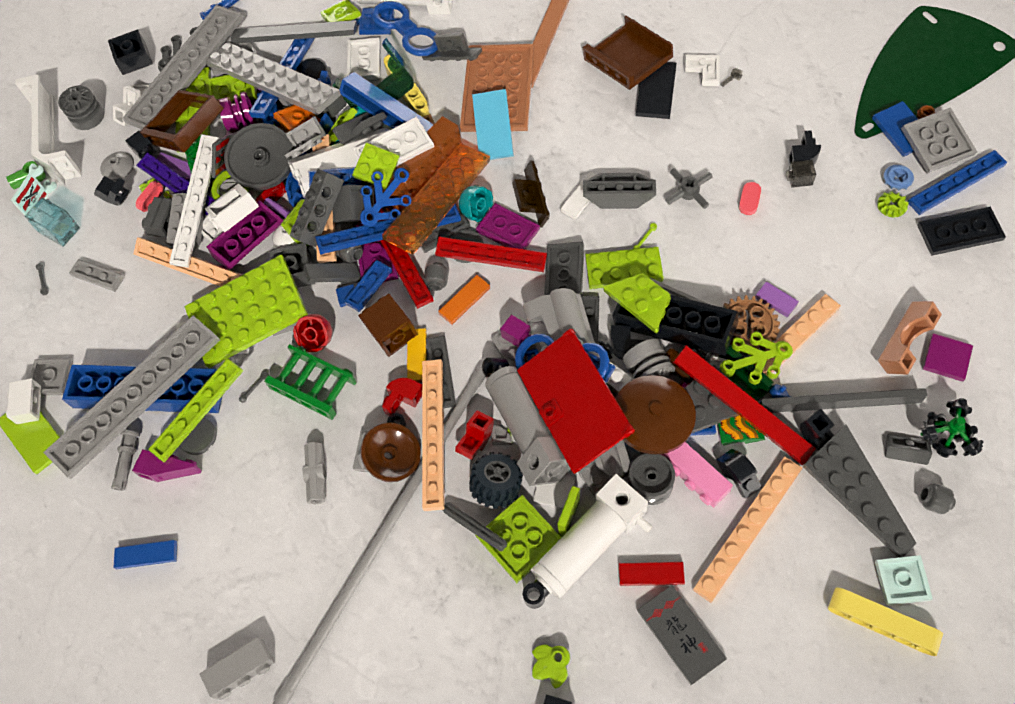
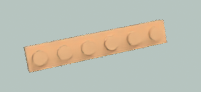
M825 294L774 343L785 341L792 346L794 353L839 310L841 305ZM775 357L766 361L762 371L766 376L767 370L773 365Z

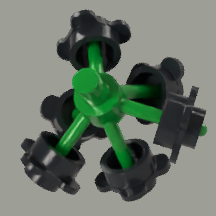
M959 398L955 401H947L946 407L950 408L951 416L955 417L951 421H947L944 414L928 413L927 424L926 421H923L925 427L921 428L922 432L920 435L924 437V440L929 439L932 448L936 449L940 456L948 458L950 455L956 456L958 454V451L955 450L956 445L952 441L953 438L964 442L961 445L965 451L963 453L964 456L969 454L974 456L982 451L984 441L973 437L974 434L978 433V428L970 426L964 419L967 414L972 413V408L968 406L966 399ZM947 430L950 433L948 439L941 438L938 443L932 442V440L938 439L937 433L942 434Z

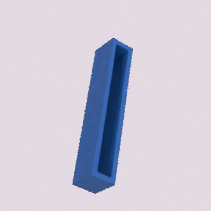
M353 72L342 79L340 86L341 95L372 116L384 112L387 118L383 123L393 129L415 117L418 118L426 132L434 125L357 73Z

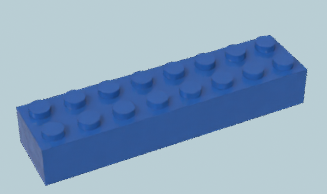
M72 365L62 400L72 408L91 409L136 367ZM190 368L145 411L181 412L217 369ZM222 397L208 413H219Z

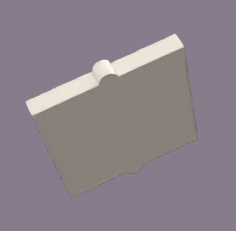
M566 475L559 483L535 485L536 491L533 502L563 509L570 489L574 486L576 477Z

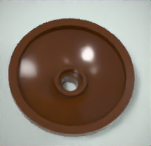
M383 423L373 427L364 437L360 450L361 460L366 470L373 477L384 482H398L409 477L417 468L421 455L420 445L415 435L408 428L396 423ZM385 453H389L391 458H386Z

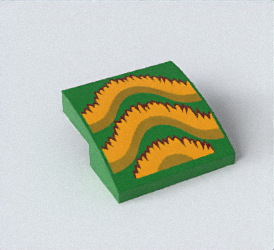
M740 415L725 419L719 423L721 443L723 445L739 442L748 444L765 440V435Z

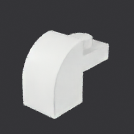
M130 86L123 87V102L113 105V121L123 126L129 125L122 118L139 99L141 91Z

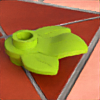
M546 644L539 645L532 651V654L538 660L533 666L532 677L538 680L549 678L552 686L555 689L559 688L568 676L566 666L570 662V653L564 646L551 647ZM557 653H560L562 655V660L560 662L557 661L555 658V655Z

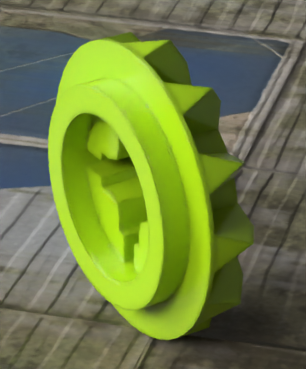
M890 191L889 193L884 192L879 197L877 206L879 211L885 216L896 218L906 213L909 202L906 201V196L902 197L900 193L895 194ZM890 202H892V203L897 202L896 206H895L894 204H893V205H889Z

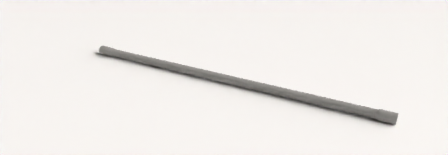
M480 366L475 371L469 385L444 424V443L474 393L486 377ZM422 462L273 704L289 703L296 687L421 483Z

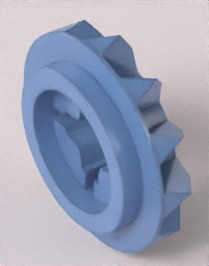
M892 165L885 170L883 179H885V185H890L891 189L897 188L899 191L901 189L906 190L912 185L914 175L905 166Z

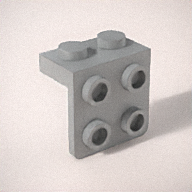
M316 117L309 119L286 133L294 150L284 156L286 158L291 156L294 159L322 142L321 138L326 136Z

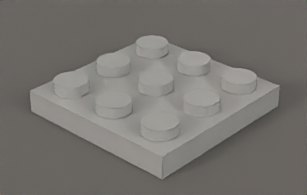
M951 107L905 124L901 128L927 173L974 156L977 153L976 148Z

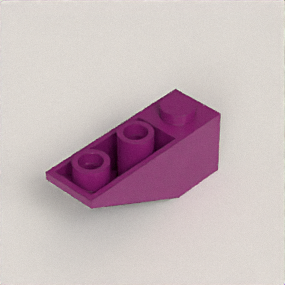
M142 449L132 470L139 477L155 482L200 474L202 472L193 460L186 459L182 461L179 460V457L171 455L166 462H163L152 452Z

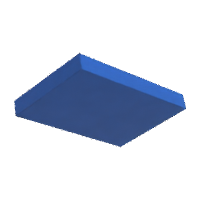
M900 102L873 115V121L902 157L914 152L901 128L905 124L918 119L904 102Z

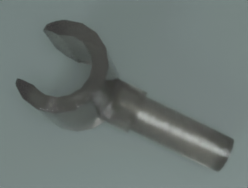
M734 68L730 76L721 83V86L724 87L733 79L739 81L742 78L743 71Z

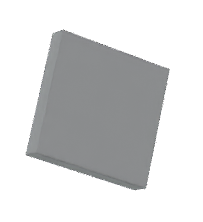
M71 359L34 360L30 379H33L41 386V396L64 394L73 361Z

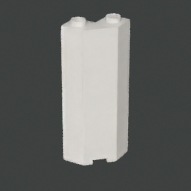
M384 127L372 131L365 136L361 135L344 144L340 142L288 160L293 178L298 181L303 198H305L309 190L308 171L356 167L359 157L355 153L354 148L390 131V129Z

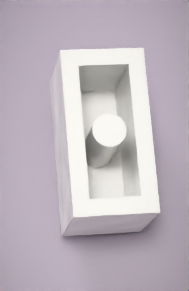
M33 379L9 382V390L7 391L8 407L6 408L7 418L16 424L38 421L40 418L41 386Z

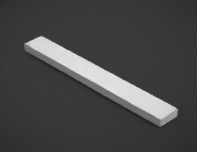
M201 134L169 261L170 265L189 268L212 175V144L219 140V137Z

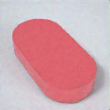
M157 181L150 182L137 198L136 208L147 212L148 205L152 203L154 197L159 198L162 195L163 185Z
M749 182L744 185L739 204L741 213L752 215L757 211L761 195L759 184Z

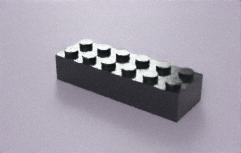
M671 295L670 303L665 309L666 313L660 322L657 333L653 332L619 303H617L613 312L614 325H631V332L724 356L727 355L738 325V311Z

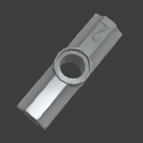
M309 442L304 445L305 465L303 466V479L306 483L307 503L316 505L325 502L324 481L327 479V472L323 463V445L317 442Z

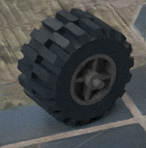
M490 452L489 455L483 454L481 458L478 457L472 466L469 481V490L472 492V497L474 499L477 498L479 504L484 503V506L488 508L493 506V509H498V506L504 508L507 504L511 505L517 499L523 478V473L517 465V461L515 459L511 460V456H504L500 452L498 454Z

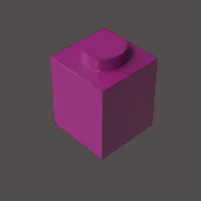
M512 314L500 328L501 337L516 347H519L521 342L531 336L530 325Z

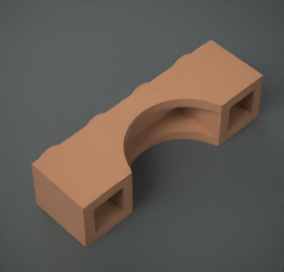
M933 301L912 302L878 359V362L887 374H909L916 361V358L909 350L911 343L922 333L933 330L942 315Z

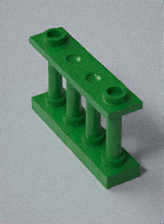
M289 344L287 348L293 356L278 377L273 378L268 375L264 382L269 389L333 420L336 412L332 404L346 382L353 385L357 383L353 376L354 374L346 368L342 370L307 353L300 346L294 347ZM299 359L308 363L295 384L291 386L285 384L286 378ZM314 367L324 370L310 392L306 394L301 391L300 388ZM331 374L340 378L326 400L320 401L317 399V394Z

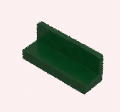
M732 346L729 347L726 356H720V358L731 361L745 358L738 351L733 350ZM753 364L736 369L734 375L729 377V379L754 400L759 402L770 391L774 381L763 372L761 373L762 379L759 384L753 385L749 382V375L755 369ZM752 376L754 380H758V377Z

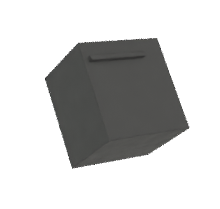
M345 185L341 187L332 209L333 222H361L360 214L364 210V204L360 189L365 185ZM370 186L371 189H372V194L370 195V201H371V206L373 207V206H374V191H373V186ZM364 188L363 193L368 195L369 190ZM371 214L367 215V219L369 221L372 220Z

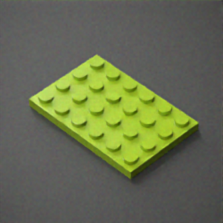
M282 255L184 306L189 319L195 316L220 339L202 357L205 366L208 368L238 354L308 315L286 260Z

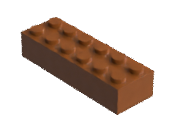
M442 116L427 131L428 136L434 143V147L396 166L395 170L405 168L409 173V178L406 182L399 184L389 199L408 195L413 200L422 188H425L433 177L438 175L439 171L450 162L455 154L461 151L462 142L457 124ZM400 172L399 176L401 178H404L405 174L403 172ZM404 197L403 203L407 204L408 199ZM396 205L386 206L382 208L388 212H390L393 209H397L401 212L404 210L405 206ZM393 211L392 215L396 216L397 213Z

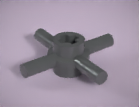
M675 168L670 171V174L680 184L678 191L666 198L668 205L682 197L685 200L695 199L703 209L709 206V203L699 192L700 185L713 178L710 172L696 179L692 176L684 178Z

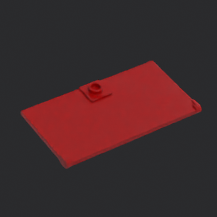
M573 329L567 330L560 338L517 369L541 417L574 474L635 432Z

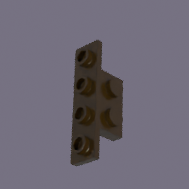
M530 160L524 170L526 180L514 179L512 185L519 212L536 213L538 224L543 228L550 217V212L547 209L546 198L543 195L542 184L538 177V169L535 166V162Z

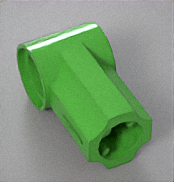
M29 161L24 164L22 170L6 177L13 189L21 186L29 174V166L32 163L38 168L39 165L36 162ZM43 171L42 174L36 177L39 183L45 179L46 173Z

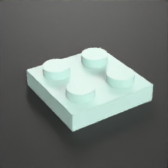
M921 555L875 561L886 605L924 602L933 599Z

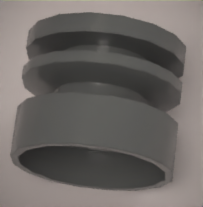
M72 86L62 92L59 97L58 104L60 109L76 129L89 130L95 128L104 118L102 106L96 100L92 91L86 86Z

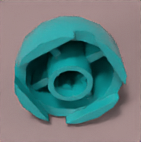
M479 185L467 187L459 198L460 212L467 219L481 222L487 214L489 207L492 208L493 206L492 192L486 189V187Z

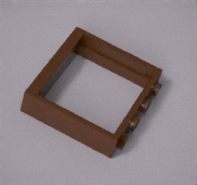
M178 90L140 133L144 138L147 137L152 145L184 153L224 108L220 105V100L216 99L213 95ZM189 106L199 108L176 135L165 133Z

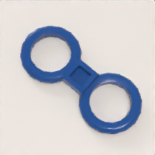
M385 1L373 8L371 15L374 23L384 29L397 30L403 36L402 46L408 53L420 57L429 56L438 50L433 38L436 32L428 28L417 27L409 19V11L401 3ZM396 9L403 16L395 22H387L380 19L378 15L382 10ZM416 35H425L433 40V44L428 48L418 49L411 46L409 40Z
M534 334L527 337L516 350L515 363L517 369L524 365V354L532 344L543 342L549 346L554 340L545 334ZM596 343L582 344L586 352L593 351L599 354L600 367L598 371L602 378H604L609 369L610 362L607 351L603 346Z

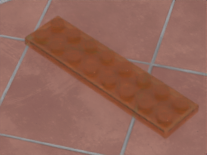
M460 143L411 200V204L405 207L382 234L383 240L414 255L459 200L463 190L469 187L490 162V156Z

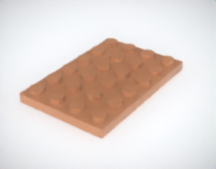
M534 44L470 45L468 48H482V52L478 55L477 59L473 61L467 60L460 131L476 132L472 94L502 89L507 91L511 131H528Z

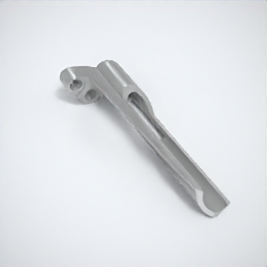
M566 288L555 289L549 295L540 296L523 305L527 324L545 323L548 334L554 341L560 338L567 330L573 329L583 343H595L581 295L573 290ZM593 351L590 352L593 355L599 357L598 353ZM623 440L595 459L597 467L611 477L615 474L622 477L631 467Z

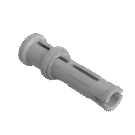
M131 430L121 432L122 440L117 448L119 456L111 489L118 491L125 490L130 460L136 452L134 447L139 433Z

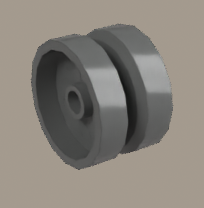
M646 453L637 457L629 469L628 484L648 501V505L663 503L670 496L675 482V470L672 463L660 454Z

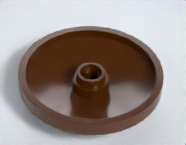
M655 375L638 377L622 387L616 396V401L635 430L633 434L624 438L623 441L635 450L647 454H665L681 447L690 437L696 421L695 406L688 392L675 381Z

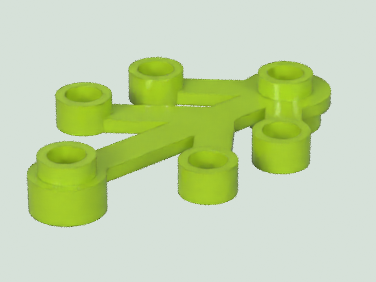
M754 332L750 337V343L755 346H763L769 350L761 351L745 344L742 338H735L732 342L733 350L742 351L752 356L736 361L724 360L719 367V370L729 378L734 375L736 369L757 363L754 371L750 373L748 378L751 384L757 385L762 379L761 373L766 361L775 357L773 365L767 370V376L771 379H776L780 374L782 361L791 357L793 349L785 341L774 343L764 339L761 333ZM770 370L776 371L777 374L771 373ZM752 376L758 377V380H754Z

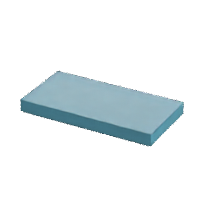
M506 89L472 94L480 162L513 157L514 152Z

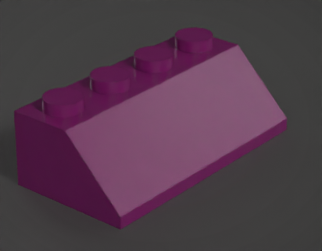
M260 200L257 202L259 207L229 230L221 233L206 246L212 257L224 268H233L283 222V219Z

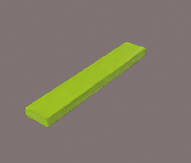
M227 358L148 450L161 461L166 462L241 375L243 370Z

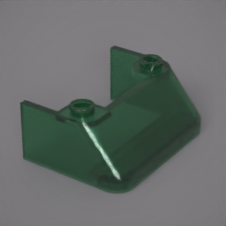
M385 38L382 46L391 56L388 59V68L392 74L376 87L398 100L413 88L414 78L403 58L388 39ZM337 77L333 87L340 90L341 80ZM343 96L351 108L357 107L356 104Z

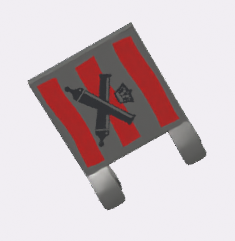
M226 131L225 136L212 144V178H216L226 170L224 162L225 150L228 142L236 132L230 133V131Z

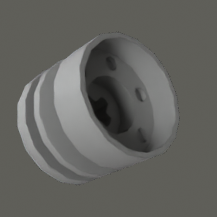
M649 339L637 344L623 357V362L628 371L633 373V379L649 375L670 378L675 372L674 365L670 362L668 356H664L665 350L657 339Z

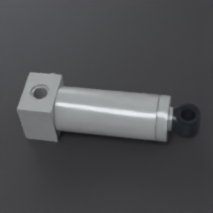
M486 358L482 363L483 374L489 377L485 387L523 454L517 464L529 486L561 482L571 469L541 417L537 406L517 372V368L509 366L506 358Z

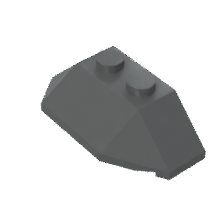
M600 173L589 180L583 181V197L601 209H637L656 196V180L649 179L647 176L639 173Z

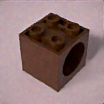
M389 293L379 298L376 303L365 308L358 315L388 357L396 353L408 341L418 335L410 319Z

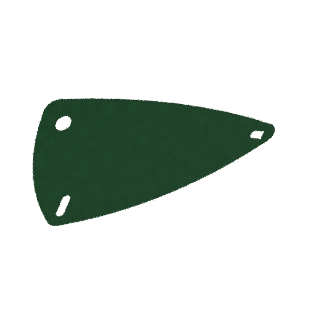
M931 6L917 7L892 34L871 68L858 106L855 123L856 136L867 139L883 133L873 121V115L900 102H904L917 117L918 110L923 106L929 105L935 109L971 89L1015 58V39L982 20L960 12ZM923 12H928L938 22L932 23L923 15ZM1002 42L1006 46L1005 50H996L993 47L994 43ZM868 123H872L874 127L867 132L861 128Z

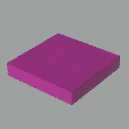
M933 333L930 338L923 370L964 382L973 345Z

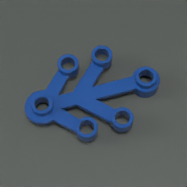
M398 168L394 171V179L384 193L382 192L381 185L383 174L376 171L371 175L376 203L373 207L370 201L371 187L363 186L360 189L364 204V210L360 214V221L363 225L371 227L378 220H398L401 213L397 209L386 213L378 212L382 207L408 206L411 204V198L408 195L389 199L399 184L408 180L409 173L405 168ZM400 172H403L405 174L404 178H401L399 176ZM375 174L380 176L379 181L375 180ZM364 188L369 190L368 195L363 193ZM404 197L408 199L407 204L403 203ZM393 211L397 213V218L392 217ZM368 214L372 215L371 221L367 219Z

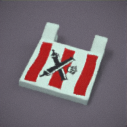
M33 163L29 166V174L11 199L16 207L31 221L48 194L57 188L56 183L53 181L50 184L49 180H45L43 186L39 183L36 177L42 174L44 169L41 165L37 168Z

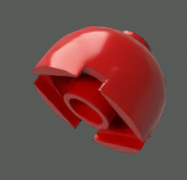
M308 314L300 318L293 329L296 343L299 346H303L308 352H317L324 349L330 343L333 336L330 322L319 314Z

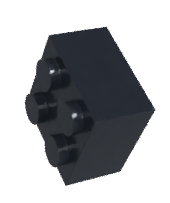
M138 29L108 40L114 62L122 75L153 64L147 45Z

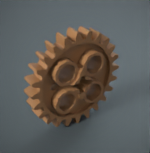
M745 295L744 300L737 296L736 302L730 299L729 304L724 303L723 308L738 311L740 316L735 332H740L742 335L734 333L730 345H732L735 338H742L745 344L757 349L760 348L763 351L766 350L763 346L752 345L750 339H747V323L745 322L747 316L745 310L748 311L749 338L752 333L760 332L764 339L771 342L776 341L780 330L778 328L780 322L777 321L778 315H773L775 309H768L770 303L763 305V299L761 298L757 302L755 301V296L748 300L747 295Z

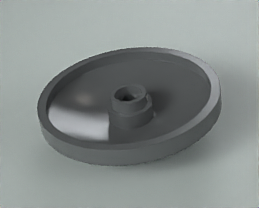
M266 123L252 124L239 130L228 142L224 154L225 167L231 178L243 188L255 191L267 190L280 184L291 172L288 160L293 158L291 156L286 158L284 155L294 150V147L286 133L280 128Z

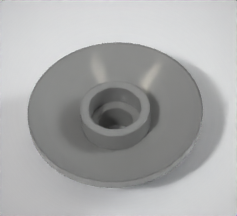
M113 153L107 156L101 163V174L111 180L122 179L132 171L134 161L127 153Z

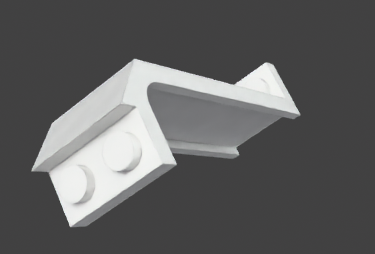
M38 74L16 79L15 84L32 105L31 155L43 167L48 176L65 185V179L81 176V170L65 150L54 153V95L48 94L40 83V76Z

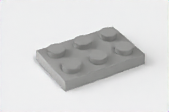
M187 193L173 194L166 239V244L170 246L174 245ZM206 199L194 245H200Z

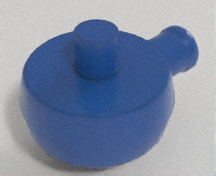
M775 384L770 388L771 398L791 397L784 385Z

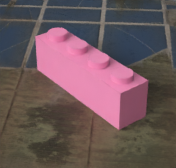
M686 442L672 452L660 454L672 463L675 476L683 479L688 489L696 491L700 495L699 497L706 505L710 504L714 508L731 491L733 484Z

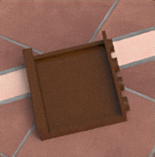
M625 16V25L595 47L589 44L583 46L585 61L631 90L673 58V44L639 24L634 19Z

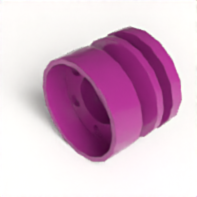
M246 92L240 93L242 101L235 94V103H232L229 97L219 99L220 105L224 108L220 112V116L226 130L230 131V133L240 130V122H242L244 127L249 126L248 120L251 125L257 124L256 118H252L249 114L253 104Z

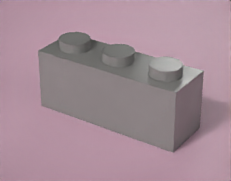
M257 637L201 672L200 677L209 696L222 700L228 697L236 687L247 685L255 675L267 672L275 662L264 640Z

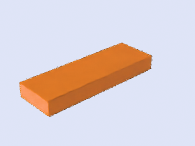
M476 275L438 311L439 315L453 325L490 289V285Z

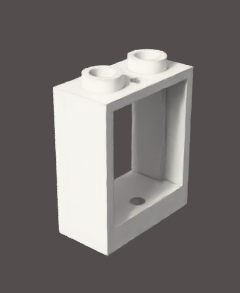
M238 183L205 208L208 213L206 217L216 229L221 228L226 232L259 206L252 196Z

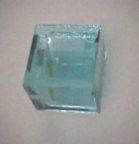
M43 197L24 216L37 232L62 247L80 229L79 225L66 210Z

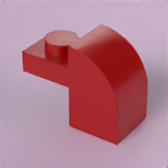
M398 378L391 381L386 386L389 396H386L383 400L382 408L388 416L396 412L401 402L415 408L422 398V384L410 378Z
M477 410L467 422L466 434L455 446V452L473 460L477 453L485 448L493 430L494 418Z

